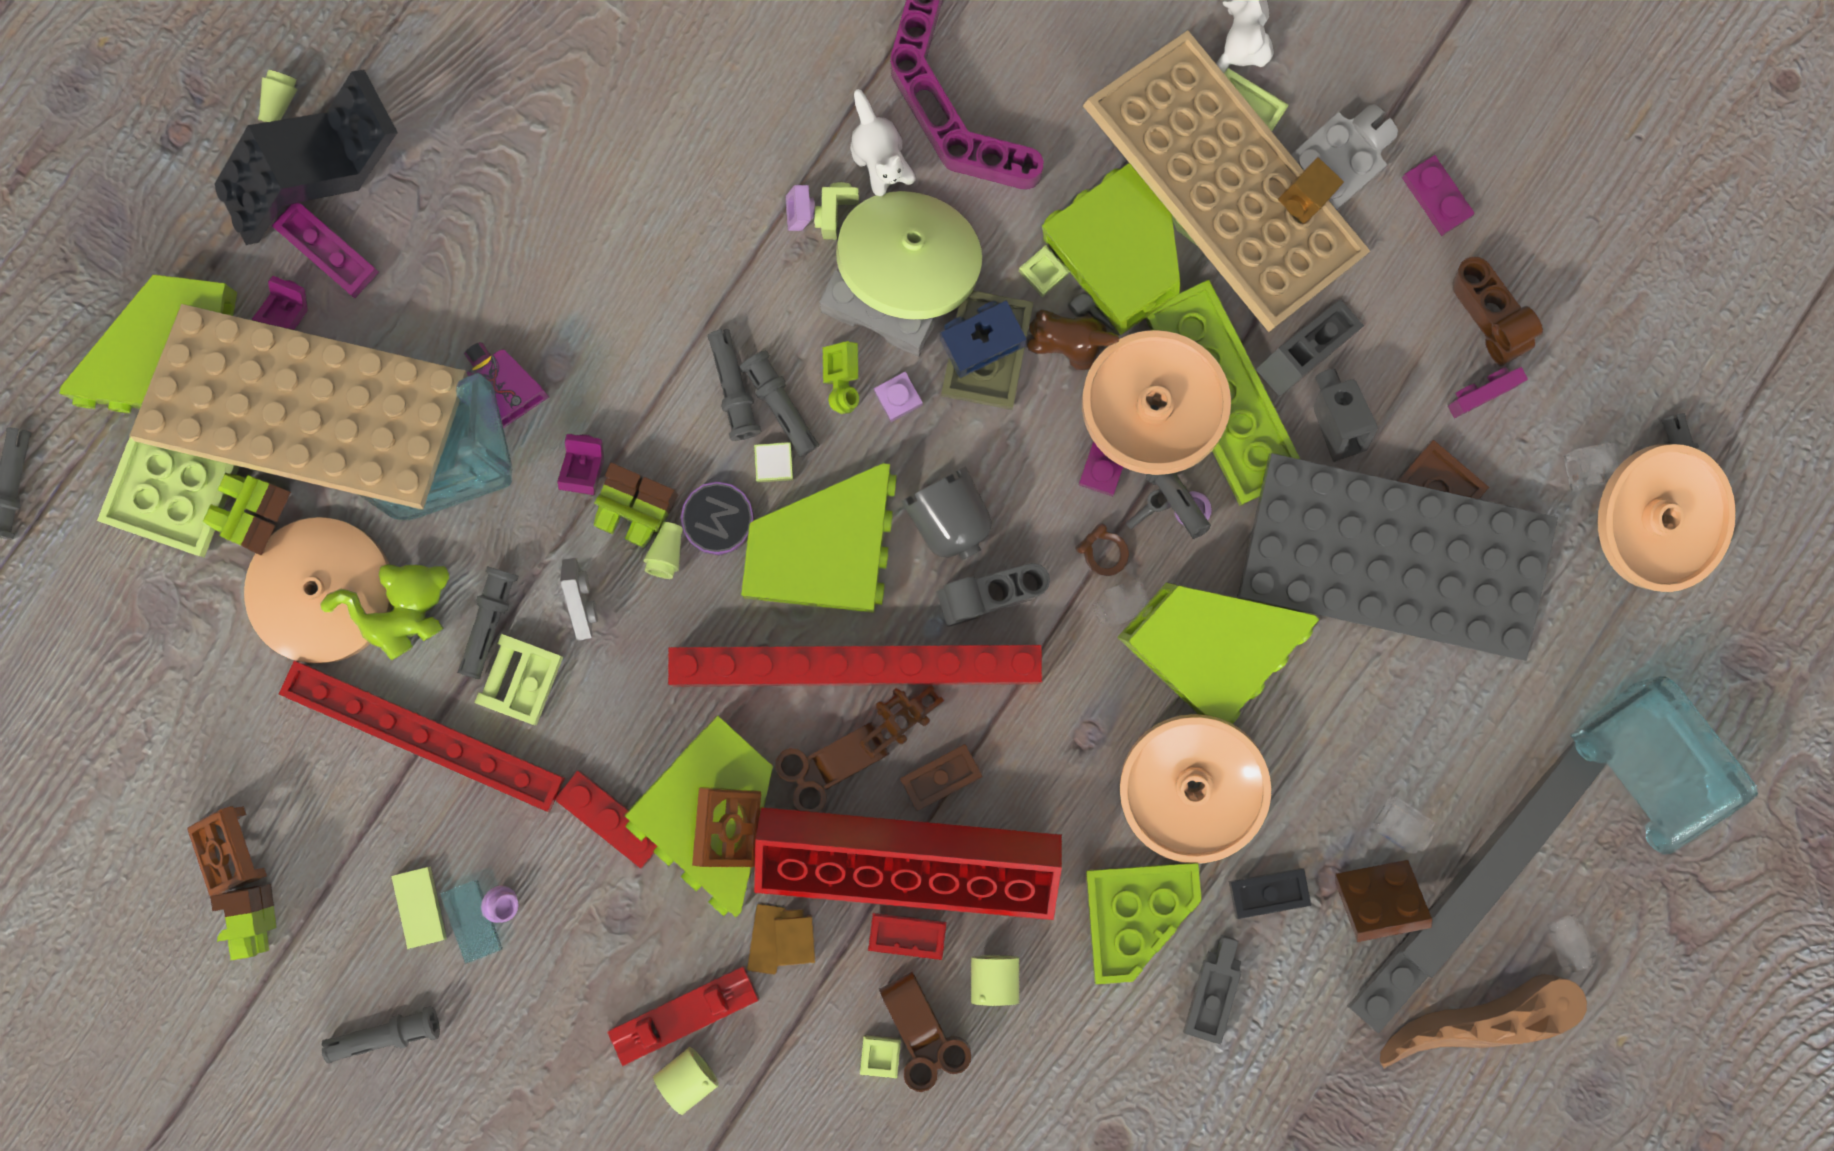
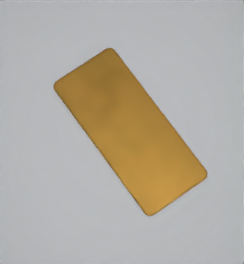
M762 904L756 906L748 971L773 975L777 973L774 918L782 917L781 911L786 910L785 908Z

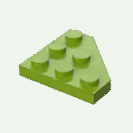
M1198 863L1086 870L1094 983L1133 982L1138 977L1145 965L1156 952L1160 951L1176 932L1178 926L1202 901Z

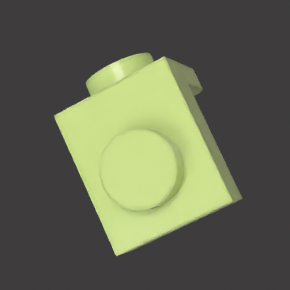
M844 182L832 183L830 187H822V206H815V228H821L823 239L837 240L838 205H858V188Z

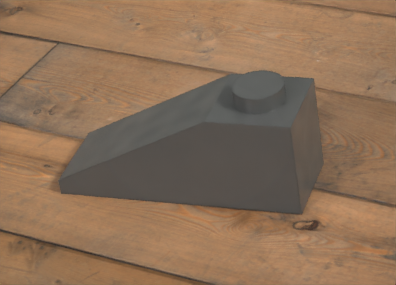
M1340 299L1281 345L1256 370L1272 389L1281 396L1356 334L1364 325Z

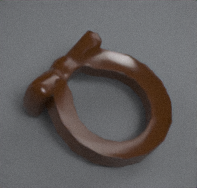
M1100 523L1075 549L1080 554L1084 553L1086 563L1095 573L1104 576L1116 575L1128 563V546L1123 538L1117 534L1107 532L1106 525ZM1098 538L1111 540L1119 548V560L1111 568H1101L1094 560L1092 544Z

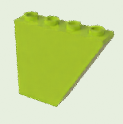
M1130 163L1121 169L1115 168L1103 178L1102 183L1092 190L1085 189L1079 193L1071 205L1064 210L1058 209L1052 212L1042 225L1043 240L1067 267L1085 292L1093 299L1120 335L1127 332L1180 293V274L1172 214Z
M152 275L60 386L59 394L72 399V405L82 408L95 409L96 403L106 404L108 405V410L120 413H131L132 408L140 409L181 304L233 316L237 292L225 283Z
M882 463L750 522L741 596L744 599L875 613L876 604H883L885 583L878 582L880 568L886 569L889 547L882 546L884 532L891 533L893 511L886 510L888 496L895 497L897 475L890 474V464Z
M1166 582L1117 638L1197 714L1217 717L1233 724L1240 716V709L1249 699H1254L1262 692L1265 687L1264 682L1268 677L1286 665L1291 651L1297 645L1304 643L1310 638L1313 633V627L1319 619L1315 615Z
M715 716L625 813V817L630 820L625 827L639 840L642 841L647 836L654 842L657 847L653 852L668 866L673 862L677 863L685 871L680 877L695 891H698L702 886L712 896L708 902L721 915L725 917L730 912L734 917H737L742 911L751 867L692 866L699 788L714 787L761 791V811V807L764 808L773 766L719 716ZM723 800L715 807L713 822H719L725 814L726 800ZM738 806L737 814L740 815V817L743 820V815L741 813L740 807ZM733 818L726 824V835L729 839L733 837L736 830V823ZM712 834L711 848L717 854L722 855L723 842L719 839L718 834ZM739 840L737 843H735L734 850L736 849V847H737V845L739 844L740 840Z

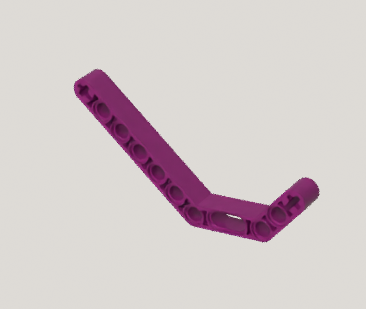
M906 0L891 52V76L943 165L951 171L1025 190L1034 188L1039 184L1042 177L1044 164L1042 155L1030 147L969 132L926 61L943 0H933L927 4L920 3L918 0ZM918 27L923 29L925 33L919 37H912L907 31ZM907 60L913 62L916 66L912 70L904 71L898 67V64ZM927 90L934 95L949 120L945 125L936 126L930 122L915 97L919 91ZM953 145H961L967 152L958 157L951 155L948 149ZM988 154H995L1001 159V162L991 166L983 161V157ZM1008 158L1013 159L1011 170H1007ZM1025 164L1031 165L1028 174L1022 172Z

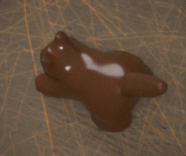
M1041 309L1036 313V319L1029 324L1030 333L1034 338L1028 341L1027 347L1029 351L1035 354H1064L1069 358L1070 365L1075 369L1089 370L1097 359L1100 347L1118 343L1119 336L1106 332V326L1095 318L1082 316L1071 319Z

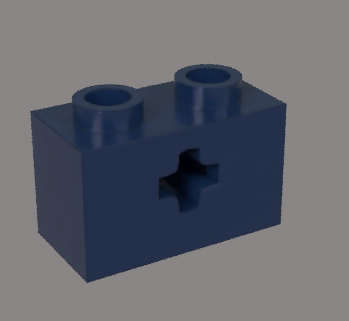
M1007 300L1000 304H997L996 301H991L978 308L977 315L967 320L964 317H958L944 325L945 330L940 334V341L959 379L1025 347L1027 339ZM980 330L983 335L989 333L986 343H983L981 339L974 340L976 331Z

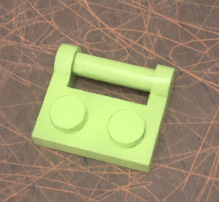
M501 634L497 643L501 645L483 692H478L474 703L537 726L563 656ZM515 650L522 653L505 700L501 701L496 699V696Z

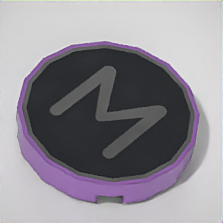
M722 482L703 484L691 492L683 504L681 513L683 532L690 543L702 552L713 555L728 554L743 546L748 539L750 522L755 520L752 505L745 494L735 486Z

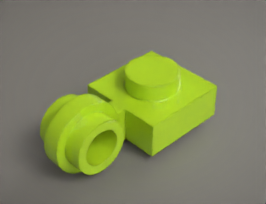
M846 341L822 347L823 383L833 384V390L829 394L828 401L830 407L840 414L851 413L859 403L858 392L849 386V381L858 379V343Z

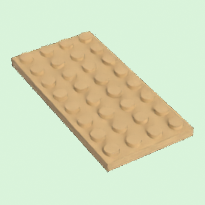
M1188 30L1088 98L1083 105L1268 332L1371 252L1329 200L1305 224H1302L1296 217L1292 216L1286 207L1277 200L1304 170Z
M181 304L129 436L135 442L423 510L468 376L465 370Z

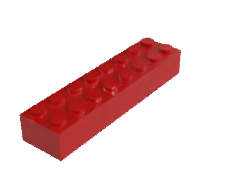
M761 807L755 839L754 893L1054 920L1062 869V835Z

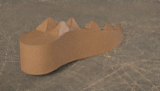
M1541 974L1531 978L1505 996L1487 1004L1464 1009L1433 1012L1407 1023L1385 1044L1380 1052V1063L1385 1069L1416 1052L1439 1047L1488 1048L1548 1039L1566 1032L1581 1022L1587 1011V1000L1578 984L1555 975Z

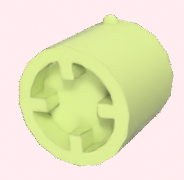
M1005 955L971 957V1004L987 1006L1019 1004V957Z
M688 1047L653 1076L654 1082L662 1096L681 1115L685 1114L719 1086L718 1080L711 1068L698 1052L691 1047Z

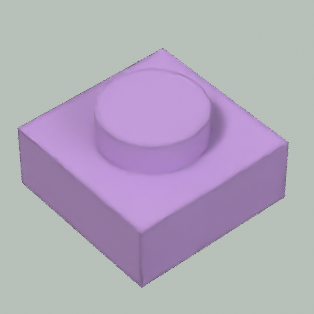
M794 185L786 195L788 231H802L811 219L814 218L815 202L813 198L809 197V185Z
M906 372L874 388V392L890 422L923 406Z

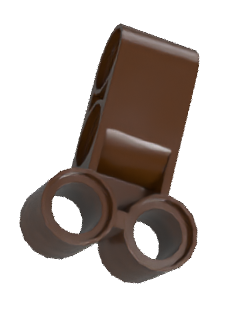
M1469 257L1461 262L1453 280V291L1486 336L1485 345L1491 358L1498 365L1504 366L1535 347L1534 338L1543 333L1542 324L1536 313L1528 306L1520 307L1485 259ZM1473 275L1477 277L1480 282H1468L1464 276ZM1493 303L1500 308V311L1492 312L1486 308L1485 304Z
M873 722L858 728L808 757L802 751L793 748L786 749L778 755L775 763L777 774L782 779L788 782H797L799 785L793 794L794 805L799 811H822L827 803L825 790L890 754L887 748H885L871 759L859 744L861 740L876 729ZM873 737L868 741V745L871 749L875 750L880 746V741ZM797 755L802 759L803 769L798 775L788 776L784 773L782 763L787 756ZM809 787L816 788L821 795L819 805L813 809L803 807L800 802L801 792Z
M913 972L879 989L883 1001L912 1056L908 1059L904 1068V1080L910 1089L916 1092H924L931 1089L937 1081L938 1070L941 1068L949 1074H959L968 1068L971 1063L969 1044L961 1037L951 1036L946 1038ZM958 1045L965 1052L964 1060L960 1064H949L943 1056L946 1048ZM917 1063H925L931 1069V1077L925 1082L915 1081L910 1074L912 1066Z

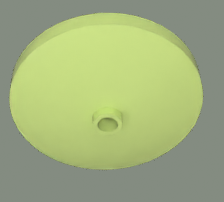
M888 192L883 196H873L857 205L842 224L836 249L839 271L850 290L870 307L887 315L904 319L934 318L959 307L974 290L982 266L980 242L970 223L947 203L929 195L916 192Z

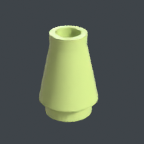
M267 71L266 78L262 77L258 120L271 122L282 119L298 90L294 88L297 79L276 71Z
M662 522L660 531L643 560L646 563L645 572L659 578L672 579L674 572L679 571L681 535L683 532L681 526L670 522Z

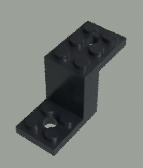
M365 70L351 71L325 113L247 126L214 183L219 200L224 202L231 215L234 229L240 233L246 245L260 242L283 205L359 191L398 133Z

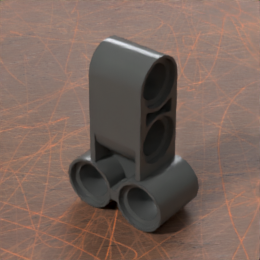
M1030 563L976 579L975 576L960 579L944 585L943 589L936 592L946 625L950 627L974 620L982 614L1033 600L1048 589L1050 576L1042 565ZM1023 574H1030L1036 579L1037 588L1035 591L1028 590L1023 585ZM994 583L1001 587L1003 591L1001 601L993 600L989 596V584Z

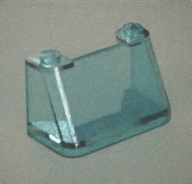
M477 373L457 383L456 396L461 401L459 402L423 510L363 495L359 496L394 519L413 520L508 487L512 483L513 469L494 386L480 373Z
M1658 676L1634 683L1570 734L1576 743L1575 747L1578 753L1589 762L1592 760L1597 763L1606 762L1651 819L1645 825L1647 833L1645 837L1649 845L1656 851L1661 852L1662 855L1674 853L1746 806L1758 796L1757 786L1681 688L1665 676Z

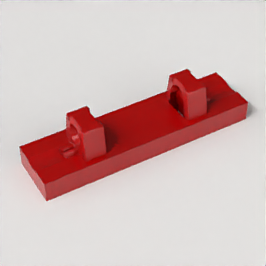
M742 966L607 1031L622 1066L760 999L745 966ZM652 1021L657 1029L660 1038H657L652 1032Z

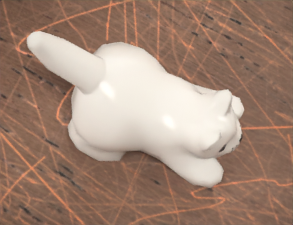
M1267 0L1223 1V5L1228 8V13L1233 15L1234 21L1226 38L1224 53L1216 65L1223 73L1231 64L1238 66H1265L1274 54L1272 41L1264 29V25L1269 18Z
M860 89L855 90V106L860 117V124L853 131L850 150L856 164L860 167L867 165L872 191L876 196H883L886 194L890 184L896 182H903L908 185L913 184L916 177L900 152L902 150V138L896 127L890 120L876 117L863 91Z

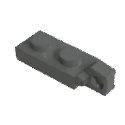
M1221 935L1216 953L1207 952L1206 959L1202 963L1184 1026V1034L1221 1045L1242 973L1240 971L1241 961L1234 959L1239 942L1236 939Z

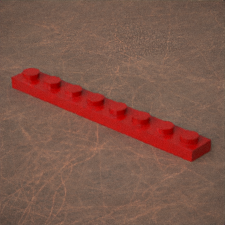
M293 661L278 694L546 812L551 811L555 798L565 780L563 776L299 661Z

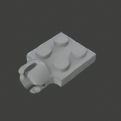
M1375 104L1367 106L1353 119H1347L1338 112L1291 154L1303 170L1319 157L1344 181L1329 199L1336 210L1340 209L1388 165L1382 159L1381 152L1395 140L1398 129L1391 118L1386 120L1376 130L1374 129L1383 119L1381 116L1386 113Z

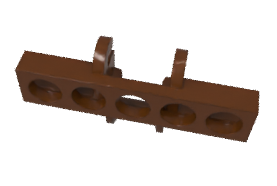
M932 685L911 701L906 697L904 691L895 688L893 690L894 697L885 704L880 701L876 703L877 713L882 715L886 721L859 742L871 759L895 740L900 744H904L907 741L904 733L917 722L922 726L930 723V719L926 715L944 701L942 697L939 698L933 691L935 688ZM926 695L932 697L934 702L929 707H925L922 704L921 699ZM899 703L903 708L893 715L890 709ZM897 716H902L907 720L906 728L901 729L895 722ZM885 728L892 735L889 739L884 738L881 731ZM873 737L880 741V746L875 750L871 749L868 745V741Z

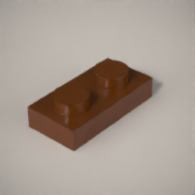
M966 744L901 777L900 780L916 811H919L983 776Z

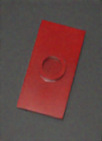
M873 912L868 951L942 960L947 922Z

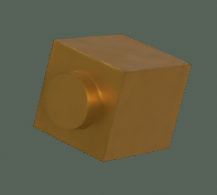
M1317 157L1277 200L1286 207L1292 216L1296 217L1302 224H1305L1324 206L1344 181Z
M804 909L781 911L782 917L774 918L777 965L815 963L812 915H804Z

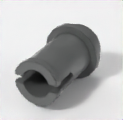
M1685 413L1677 414L1676 418L1672 415L1661 420L1670 444L1699 448L1698 443H1693Z

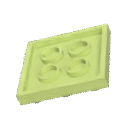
M129 437L97 521L205 558L215 530L205 524L203 519L210 504L222 509L224 508L228 495L218 491V487L225 473L236 475L240 466L135 442Z

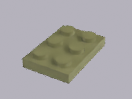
M972 291L966 301L959 306L957 318L964 317L967 320L977 315V309L986 303L996 301L997 304H1000L1007 300L1027 338L1033 302ZM978 330L975 332L974 340L981 339L983 343H986L989 333L983 335ZM1025 347L960 379L948 358L941 396L1013 410Z

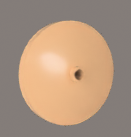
M1159 330L1133 333L1120 338L1118 343L1108 346L1092 364L1086 377L1082 394L1084 422L1097 447L1115 463L1135 472L1152 475L1171 474L1185 470L1208 456L1220 441L1226 429L1231 410V395L1227 378L1211 353L1188 337ZM1150 405H1155L1159 409L1153 410Z
M1658 444L1635 452L1624 460L1611 475L1600 500L1598 533L1603 552L1610 565L1626 581L1644 589L1673 592L1699 583L1718 566L1730 545L1736 516L1732 488L1720 466L1710 456L1696 448L1678 444Z
M316 517L290 523L274 532L270 536L262 555L255 553L250 562L244 586V601L249 620L259 637L270 648L287 658L312 664H326L347 659L365 649L370 643L362 637L358 626L350 618L346 604L341 603L334 611L329 613L321 609L320 603L327 594L342 588L357 593L366 614L390 612L392 605L386 595V588L380 583L379 579L380 567L389 564V561L373 538L361 529L344 521ZM318 585L317 592L313 594L311 592L312 586Z
M1189 714L1172 717L1156 724L1135 742L1122 768L1120 797L1128 824L1146 846L1156 853L1175 861L1207 863L1234 854L1249 843L1258 833L1269 810L1271 781L1263 755L1245 732L1230 722L1217 717ZM1192 780L1196 783L1201 781V784L1198 788L1192 789L1188 787V782Z

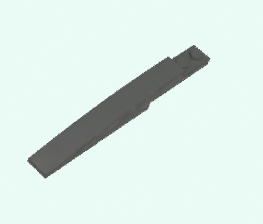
M1584 728L1441 892L1442 898L1429 911L1432 917V928L1411 932L1347 1007L1375 1032L1380 1033L1427 977L1433 978L1560 825L1615 752L1589 729Z

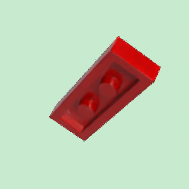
M580 770L574 774L555 798L556 802L640 869L654 855L653 850L657 847L654 842L647 836L642 841L639 840L625 827L630 821L625 817V813L629 809Z

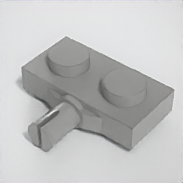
M577 558L562 560L560 582L576 639L592 638V623L598 622V614L595 601H588L586 594L590 593L588 574L579 568Z

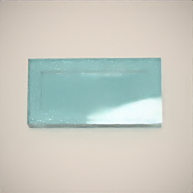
M478 880L440 894L465 964L503 949L494 923L486 919L482 914L481 904L484 896Z

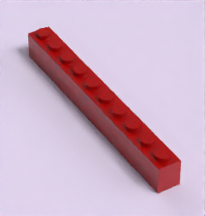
M1041 645L668 647V685L673 687L1023 685L1042 683Z

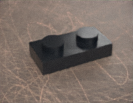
M1304 868L1229 881L1236 919L1311 906Z

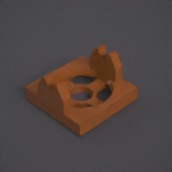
M714 787L699 788L692 866L755 867V839L760 815L761 791ZM723 800H726L725 814L719 822H713L715 807ZM738 806L740 807L741 813L743 815V820L740 817V815L737 814ZM733 818L736 823V830L733 837L729 839L726 835V824ZM712 834H718L719 839L723 842L722 855L717 854L711 848ZM740 840L739 844L737 845L736 849L734 850L735 843H737V842Z
M230 806L220 809L189 826L187 829L209 896L224 893L267 877L265 868L254 869L238 822L240 817L246 816L244 806L236 808ZM217 826H221L226 842L219 838ZM215 845L218 847L220 852V861L218 860L215 853ZM229 854H231L236 869L233 877L228 865Z

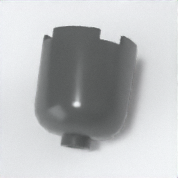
M966 466L956 471L959 479L955 480L953 474L915 493L916 502H914L912 496L901 501L928 548L939 557L950 558L959 554L961 559L964 560L981 551L979 543L991 531L992 521L989 512Z

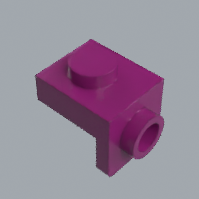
M272 276L268 281L270 294L256 312L252 321L295 330L308 311L305 289L294 281Z
M567 434L565 437L566 454L557 481L558 489L595 495L604 463L602 440L585 434Z

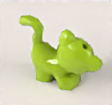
M387 564L381 566L379 571L380 583L386 588V595L394 607L392 611L387 613L366 614L357 593L342 588L327 594L320 603V606L324 612L331 613L341 603L346 604L350 618L358 626L362 637L372 645L381 648L391 660H394L413 648L409 638L415 634L425 641L444 629L437 619L433 617L425 618V613L438 604L441 590L449 580V572L445 566L430 568L424 565L398 567Z

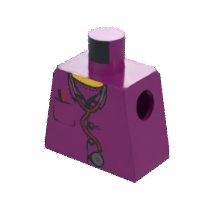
M479 342L465 351L464 355L473 367L466 372L468 378L465 389L482 426L492 436L549 398L546 391L504 349L497 351L491 356L484 344Z

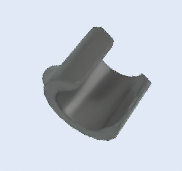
M1080 294L1068 304L1069 309L1076 317L1085 316L1089 312L1092 317L1101 321L1112 331L1115 329L1103 312L1096 307L1095 302L1088 294Z
M1160 489L1151 492L1148 495V504L1126 522L1130 529H1133L1155 511L1161 512L1171 508L1168 501L1163 506L1159 504L1158 495L1161 493Z

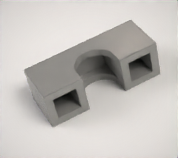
M834 270L819 302L821 313L852 327L855 324L870 328L881 334L887 343L917 357L920 356L934 326V318H898L870 307L850 290L841 273Z

